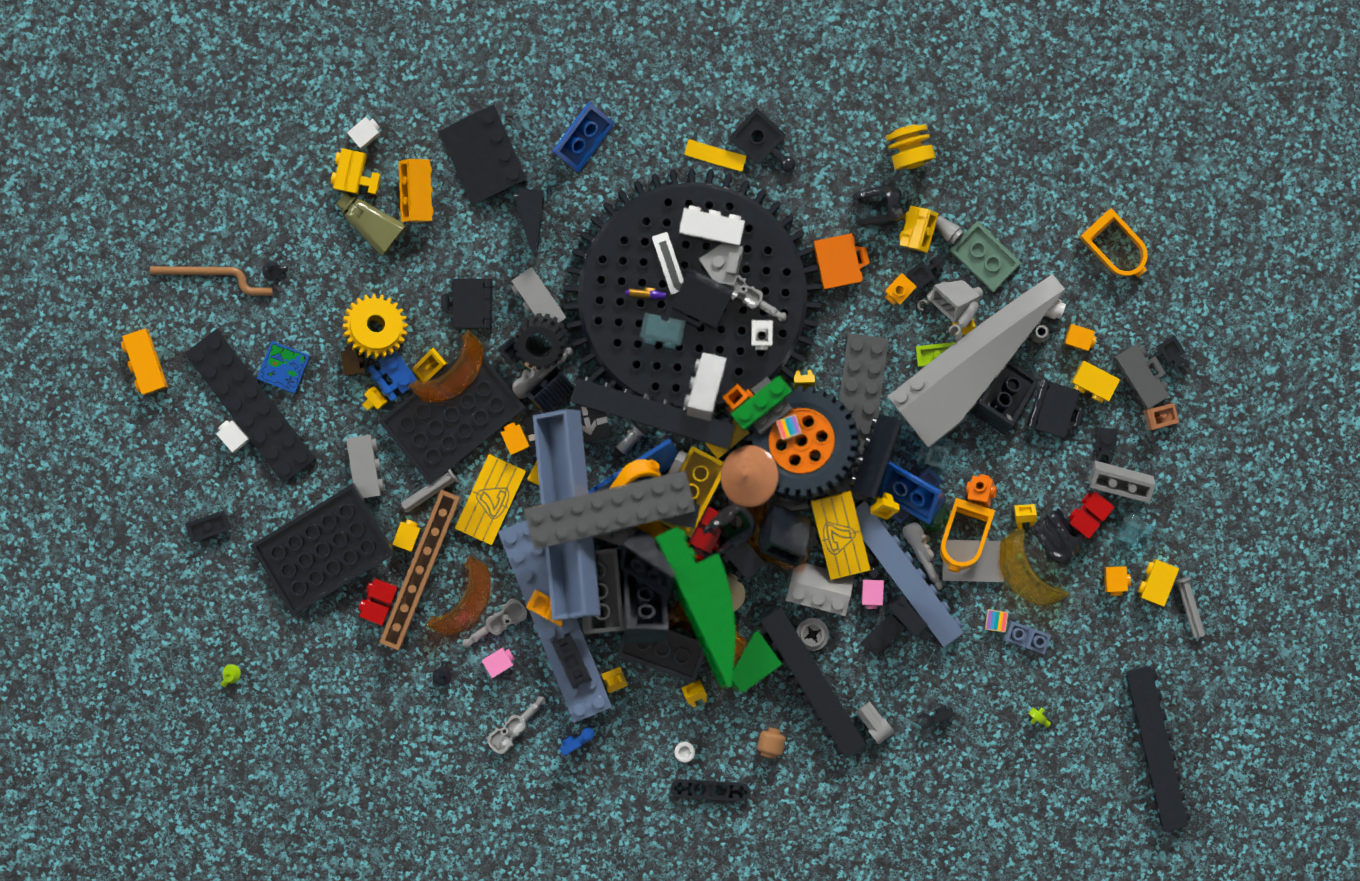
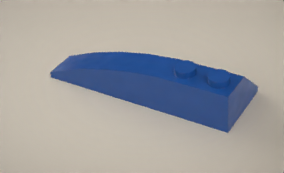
M667 439L636 460H654L660 466L659 472L661 476H664L662 473L667 469H671L678 451L671 440ZM622 469L591 490H588V493L609 489ZM642 476L635 479L632 483L652 479L654 477Z

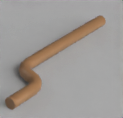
M150 266V275H234L238 279L240 289L245 294L251 296H273V288L249 287L244 273L235 267Z

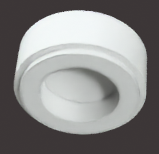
M680 742L675 747V757L680 762L686 763L691 761L695 755L693 745L689 742Z

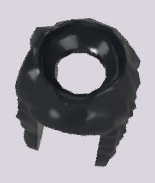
M883 185L856 192L852 196L854 200L884 195L888 203V214L858 219L856 224L860 226L872 224L874 226L891 222L896 223L903 220L905 214L904 208L900 205L901 190L892 185Z
M729 505L723 508L722 511H719L717 516H714L703 530V534H707L719 527L728 539L716 551V554L721 555L730 549L739 548L755 533V521L753 515L746 507ZM736 515L742 519L744 523L742 529H737L731 525L730 520L733 516Z
M1059 508L1046 515L1044 520H1039L1034 526L1030 527L1031 533L1038 538L1044 548L1048 561L1060 565L1082 550L1081 535L1074 532Z

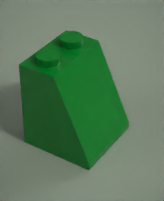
M757 629L753 631L733 667L732 687L736 692L738 690L741 693L745 692L782 665Z

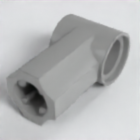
M870 701L856 711L878 745L895 733Z

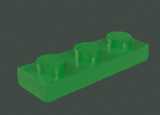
M778 376L732 412L731 416L745 431L793 392L784 380Z

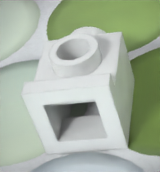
M752 320L751 346H756V350H768V346H772L773 321ZM764 332L766 335L765 339H759L758 333Z

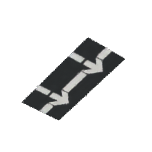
M579 405L564 408L580 410L584 443L611 436L606 413ZM533 416L524 418L532 454L535 455Z

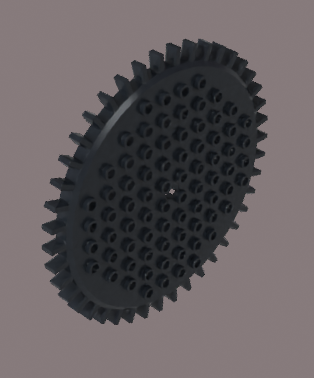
M694 168L689 169L688 183H678V174L673 169L670 170L669 175L671 184L662 187L660 179L655 173L652 174V183L655 189L645 192L642 184L638 180L635 181L634 186L639 194L638 197L630 201L624 191H618L619 199L624 203V206L616 211L610 203L605 202L603 204L604 209L611 217L605 223L598 217L592 216L590 218L593 225L600 228L597 235L593 237L587 232L581 231L580 237L590 242L591 245L588 252H583L580 249L572 250V254L583 258L584 262L582 269L573 266L566 269V272L571 275H579L580 279L578 286L570 284L564 286V291L578 293V303L565 304L564 310H579L580 320L569 322L567 328L576 329L582 327L585 336L576 339L572 344L573 347H580L588 343L592 352L583 356L580 361L582 364H587L591 360L597 359L601 367L593 372L591 375L593 379L600 378L606 372L612 378L609 384L615 386L618 384L622 388L633 390L636 396L642 397V394L653 396V401L661 403L662 399L673 402V407L680 409L682 405L684 406L686 395H691L692 389H689L692 377H696L697 373L694 371L696 360L701 359L702 352L727 358L720 386L721 393L717 397L714 410L724 408L726 417L733 420L730 411L727 409L729 404L722 398L737 384L744 391L749 389L754 394L751 390L766 377L773 381L780 371L793 379L794 372L787 368L785 364L790 357L794 358L797 362L804 363L805 357L802 354L794 351L797 343L801 342L806 346L813 345L814 341L801 335L803 326L817 328L819 322L805 318L806 309H821V303L807 301V292L820 290L821 284L814 283L808 285L806 284L805 277L808 273L818 271V265L803 267L801 257L809 256L813 249L812 247H806L801 251H797L794 241L801 239L805 235L804 231L800 230L789 236L784 229L785 226L793 221V215H788L783 221L779 222L773 214L779 210L781 203L776 201L768 210L761 206L760 202L766 195L764 189L758 192L754 200L747 197L745 193L749 189L750 181L748 180L742 183L740 191L737 192L729 188L732 182V174L727 173L723 186L712 183L714 178L712 169H709L706 174V183L695 182L696 172ZM666 199L672 200L671 206L664 204ZM687 200L692 201V206L700 207L701 212L709 213V210L721 212V216L729 217V214L741 216V220L745 222L740 246L748 245L751 247V251L749 253L743 251L738 274L742 278H746L745 283L749 287L753 286L760 291L762 288H767L769 293L763 295L762 300L778 309L779 312L783 309L787 310L786 320L780 322L777 317L769 313L762 316L760 314L761 308L751 309L746 304H742L740 299L731 300L730 298L726 306L727 310L722 314L717 327L715 328L703 322L702 325H704L705 330L699 332L696 327L683 321L684 312L672 307L677 293L671 294L668 284L665 288L659 287L660 281H665L666 283L667 281L660 266V260L652 237L665 232L668 233L683 280L689 269L697 271V274L699 272L711 278L707 271L701 269L702 263L699 258L722 243L679 234L684 208H687L685 202ZM707 202H712L713 208L707 209L705 207V204ZM728 203L733 204V210H727L726 205ZM644 218L650 219L649 225L642 223ZM665 219L670 220L671 225L665 227L663 225V221ZM751 225L753 230L746 232L745 226ZM622 237L628 238L627 244L621 243ZM642 239H648L649 244L647 246H643L641 244ZM688 241L690 247L685 249L682 247V243ZM707 242L710 244V249L704 250L702 245ZM770 247L772 249V252L770 254H765L764 248ZM601 256H605L607 258V261L605 263L599 262V258ZM625 257L627 263L621 265L619 263L620 258ZM641 259L648 261L646 266L640 265ZM685 261L688 263L689 266L687 269L681 268L680 265L682 262ZM748 266L750 271L743 273L742 267ZM768 267L770 273L768 275L763 274V268ZM789 269L791 271V274L789 276H785L783 274V270ZM603 276L605 282L599 284L597 282L598 277ZM624 278L626 280V283L624 285H619L618 279ZM640 279L646 281L644 287L638 285ZM644 288H655L657 291L666 292L665 299L629 297L625 294V291L629 289L644 290ZM783 289H787L789 291V295L787 297H784L781 292ZM597 297H602L604 299V302L602 304H597ZM622 298L624 304L622 306L617 305V299ZM643 300L645 302V305L643 307H638L637 301ZM659 301H663L665 303V307L660 309L658 308L657 303ZM740 307H746L747 313L741 314L739 312ZM595 318H602V323L600 325L595 324ZM622 319L623 324L616 326L615 320ZM637 320L643 321L641 328L636 327L635 323ZM752 320L773 321L772 346H768V350H764L765 354L762 357L757 355L756 346H751ZM657 322H663L664 327L658 329L656 327ZM683 323L684 329L680 331L676 328V325ZM719 326H724L725 332L719 333L717 331V328ZM744 327L746 330L745 334L740 335L738 328ZM780 330L786 331L784 338L779 336ZM758 334V338H759V339H761V340L765 339L766 335L760 336V335ZM620 339L621 345L619 347L614 346V340ZM635 341H641L642 346L640 348H636L634 346ZM656 342L662 343L661 349L658 350L654 347ZM677 343H681L683 345V349L681 351H677L675 349V345ZM697 345H702L703 351L697 352L695 350V347ZM718 346H722L724 348V352L718 354L716 352V348ZM737 348H743L744 354L738 355L736 353ZM634 361L640 362L641 365L638 369L633 367ZM655 362H659L661 364V368L659 370H655L653 368V364ZM675 364L681 365L680 371L674 370ZM741 368L743 374L738 376L735 374V370ZM658 383L660 388L655 391L652 389V384ZM674 384H678L680 386V390L678 392H674L672 390V386Z

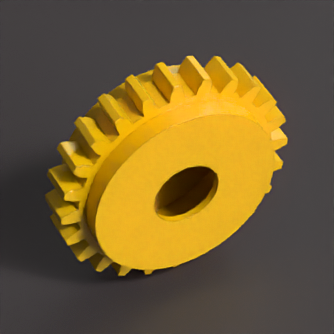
M375 294L372 295L371 299L365 295L363 301L357 298V305L352 302L350 305L351 309L346 310L345 313L348 316L343 317L342 321L346 323L342 325V329L347 331L344 332L343 336L349 337L346 343H353L352 350L358 348L359 355L365 352L366 358H369L370 354L374 355V359H377L378 354L385 358L386 352L392 355L394 352L393 348L398 350L400 347L398 343L403 344L405 340L403 337L407 335V331L403 329H406L408 326L407 323L403 322L407 317L401 316L403 309L397 310L398 303L396 302L392 305L390 297L385 301L383 300V295L379 299L376 298ZM372 320L378 321L382 325L383 330L373 332L368 328L367 323Z

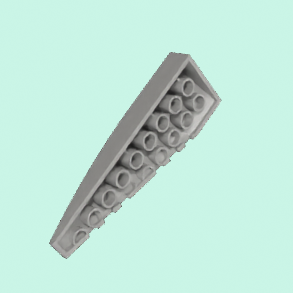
M1053 274L985 320L888 395L894 406L928 448L964 420L965 415L975 406L983 392L987 391L994 378L998 377L1016 354L1017 349L1028 339L1032 330L1042 321L1043 316L1047 311H1050L1065 292V288Z

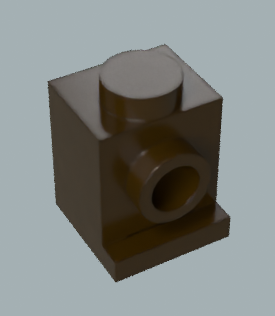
M353 345L344 347L345 351L340 352L346 377L367 373L366 368L361 367L364 364L363 354L359 355L358 349L352 350Z

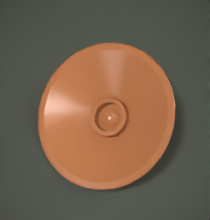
M753 445L739 447L732 451L723 463L721 469L722 488L727 497L737 505L743 507L759 506L773 495L777 487L778 468L776 462L763 448Z

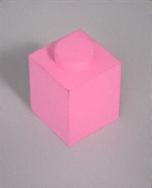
M862 579L861 604L866 605V609H878V605H883V580Z
M502 647L483 659L482 663L493 678L513 666L514 663L512 661L515 658L509 649L505 650Z

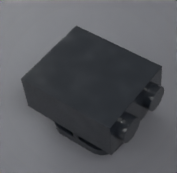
M775 503L765 513L764 522L760 525L758 544L761 547L760 552L797 567L807 556L811 518Z

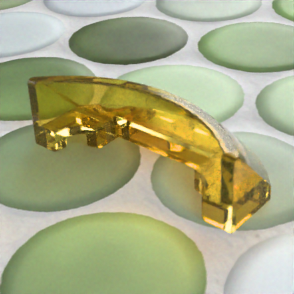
M1016 528L1001 539L1000 568L1005 580L1017 595L1028 602L1042 606H1050L1070 595L1068 591H1063L1061 586L1050 587L1033 572L1024 550L1025 530L1023 528Z

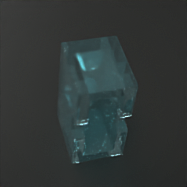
M645 313L640 338L644 339V343L655 345L656 341L664 343L663 347L676 349V345H681L685 321L669 318L667 322L662 321L659 315Z

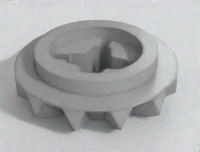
M816 618L805 619L798 625L796 631L807 650L810 651L819 650L824 647L829 638L826 624ZM808 626L813 631L821 630L816 634L817 642L812 638L804 639L809 634Z

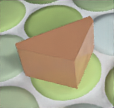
M1174 403L1143 410L1148 430L1179 423Z

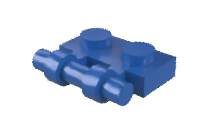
M393 349L392 355L388 353L385 358L382 357L378 360L383 367L380 370H377L374 365L367 368L372 381H376L382 390L381 393L384 397L387 396L390 402L397 398L393 392L396 388L403 394L419 382L396 349ZM386 373L393 381L390 385L382 377Z
M585 727L580 736L574 738L571 735L564 739L559 748L563 756L590 741L594 736V730L591 727Z

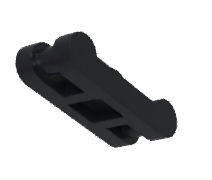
M570 632L559 640L557 638L552 640L551 643L572 688L576 689L584 682H591L592 678ZM569 645L571 650L563 653L561 647ZM580 669L582 675L575 677L573 672Z

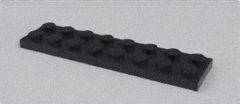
M215 329L184 353L282 483L287 482L316 460V457L218 329Z

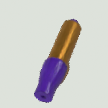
M644 288V290L629 289L625 291V294L629 297L665 299L666 292L657 291L655 288Z

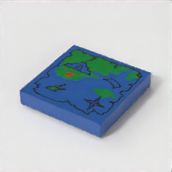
M271 341L257 379L296 394L310 355Z

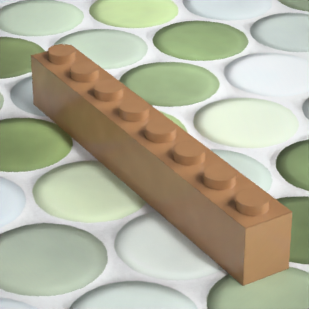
M444 490L440 491L379 643L396 650L401 649L462 497Z

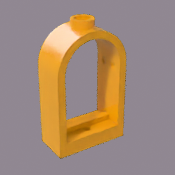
M1112 208L1104 213L1079 237L1115 275L1127 277L1135 274L1139 277L1147 270L1144 267L1148 256L1145 244ZM1113 221L1140 250V262L1132 271L1118 269L1092 242Z
M654 460L633 461L622 469L610 488L631 484L635 479L642 476L660 477V466Z
M959 498L955 499L940 545L941 558L949 566V571L960 573V570L969 569L977 563L982 553L995 510ZM956 512L987 522L976 556L967 562L953 560L946 551V540Z

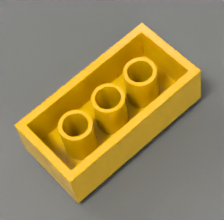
M691 446L678 472H686L692 499H696V504L700 505L696 522L697 526L721 480V469L724 462ZM659 521L671 528L679 527L680 530L683 529L686 536L690 538L695 530L692 528Z

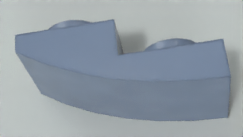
M1010 620L1003 640L1045 654L1051 635Z

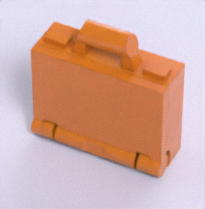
M852 233L813 242L823 290L862 282L863 276L860 268L870 263L866 247L854 245L855 239ZM856 251H859L861 264H858Z

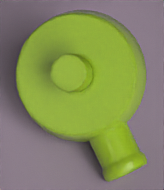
M230 664L224 668V680L221 682L222 687H227L228 683H236L240 679L241 672L238 666Z
M1042 707L1039 711L1035 708L1029 711L1028 714L1033 717L1030 721L1033 725L1037 721L1046 728L1051 725V722L1042 715L1045 712Z

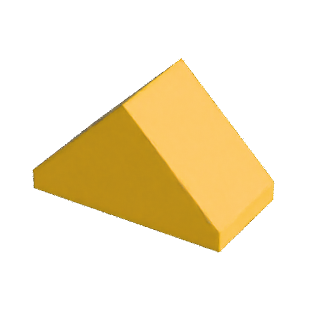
M432 348L411 370L425 384L445 368L448 363L436 349Z

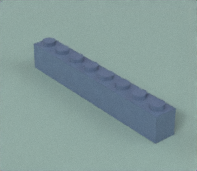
M863 501L855 509L864 543L918 615L928 624L927 627L941 646H947L963 634L961 628L964 626L957 617L953 619L948 613L951 611L950 607L945 601L940 602L937 598L938 591L932 584L928 586L924 580L927 578L920 568L916 570L912 564L914 559L908 551L904 553L901 550L900 546L902 543L897 536L889 534L887 530L890 527L883 518L879 520L877 516L870 513V506L873 504L871 502L867 504L866 501Z

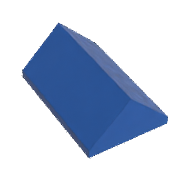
M588 102L552 152L574 170L580 172L615 123L592 103Z
M891 462L888 463L878 495L884 498V493L891 494L894 502L898 503L901 509L930 525L946 500L943 492Z

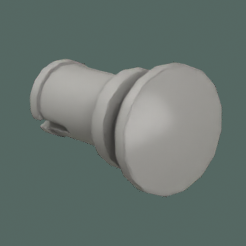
M635 423L631 424L633 429H629L624 439L616 445L625 455L636 442L641 441L640 438L642 436L647 437L646 432Z

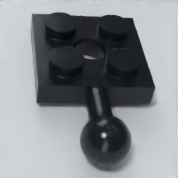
M757 108L751 112L729 137L758 166L769 154L780 162V168L784 172H791L796 166L793 157L784 156L775 148L784 139L786 134ZM760 131L763 134V140L761 142L753 141L751 137L753 132Z

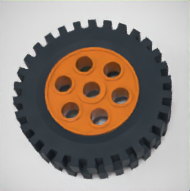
M797 386V390H792L793 393L785 398L793 410L783 418L796 414L803 435L783 441L777 423L762 435L752 425L748 428L750 435H747L746 441L749 445L763 448L775 460L778 468V483L775 492L778 495H785L791 500L797 498L799 501H805V498H809L811 501L815 500L817 496L821 498L827 497L826 493L829 491L833 494L837 491L836 487L838 485L842 487L846 483L844 481L846 477L850 478L852 476L851 470L852 468L856 469L857 466L856 458L860 457L859 446H861L856 423L849 410L840 400H837L831 393L828 395L825 390L820 388L819 391H816L814 387L808 386V389H804L803 386ZM807 419H814V424L811 427L804 426V422ZM822 433L828 435L825 442L818 441V436ZM807 438L808 442L805 446L800 447L797 445L799 439ZM781 442L788 444L784 451L777 449ZM814 453L821 454L820 460L816 462L811 461V456ZM794 457L801 458V462L797 466L791 465V460Z

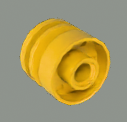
M926 124L902 127L885 136L887 142L896 140V143L888 146L889 150H899V153L891 157L895 170L914 169L936 159L933 146L922 144L923 141L930 138V135L919 134L928 130Z

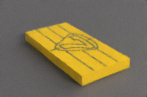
M489 454L455 529L493 545L526 471Z
M851 491L811 500L830 579L869 571L870 565Z

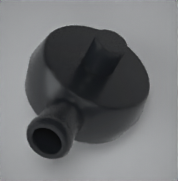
M273 261L267 262L262 268L264 278L270 281L278 279L281 272L288 271L287 265L280 266Z
M442 661L441 667L434 670L432 675L434 683L438 686H446L452 678L451 672L447 669L448 662Z

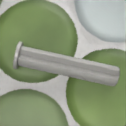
M448 469L446 473L432 484H428L404 500L401 505L406 512H410L453 482H458V479L453 471Z
M1186 577L1174 582L1178 585L1193 638L1197 639L1205 636V632L1189 580L1191 578Z

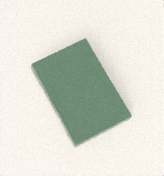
M979 221L949 250L992 293L1021 264Z

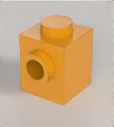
M901 273L884 291L886 294L885 298L893 306L895 304L899 306L917 286Z
M1127 566L1103 567L1105 592H1110V596L1123 595V591H1128V586H1131V576L1127 574Z

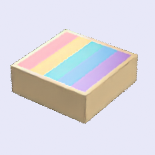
M796 414L776 421L783 441L803 435Z
M987 609L985 630L1006 632L1008 612Z

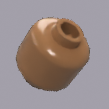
M769 727L768 731L760 733L757 749L761 752L760 755L773 759L782 755L786 738L780 734L781 730Z

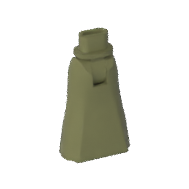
M344 193L336 204L342 210L341 213L345 215L348 222L382 257L391 250L395 244L393 241H397L407 228V225L394 217L382 212L364 200L357 199L355 196L351 197L347 193Z

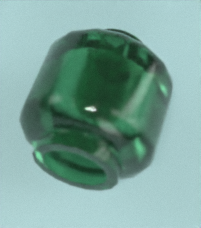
M943 503L930 525L921 520L925 525L924 528L933 532H939L940 529L946 528L950 510Z

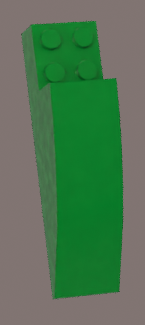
M679 527L673 528L653 539H655L675 573L673 589L720 688H728L732 686L736 633L731 592L719 554L696 564V555L693 549H689L685 542L688 539L684 530H680Z

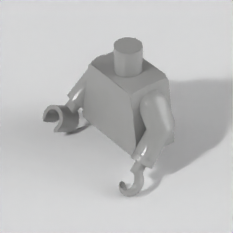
M962 280L941 282L934 285L933 290L926 295V300L923 299L918 302L917 309L924 311V309L920 308L923 303L928 305L932 302L954 323L959 322L957 325H952L949 328L950 337L957 332L955 340L958 341L963 336L961 329L969 324L978 311L979 300L983 297V291L980 287L971 288Z

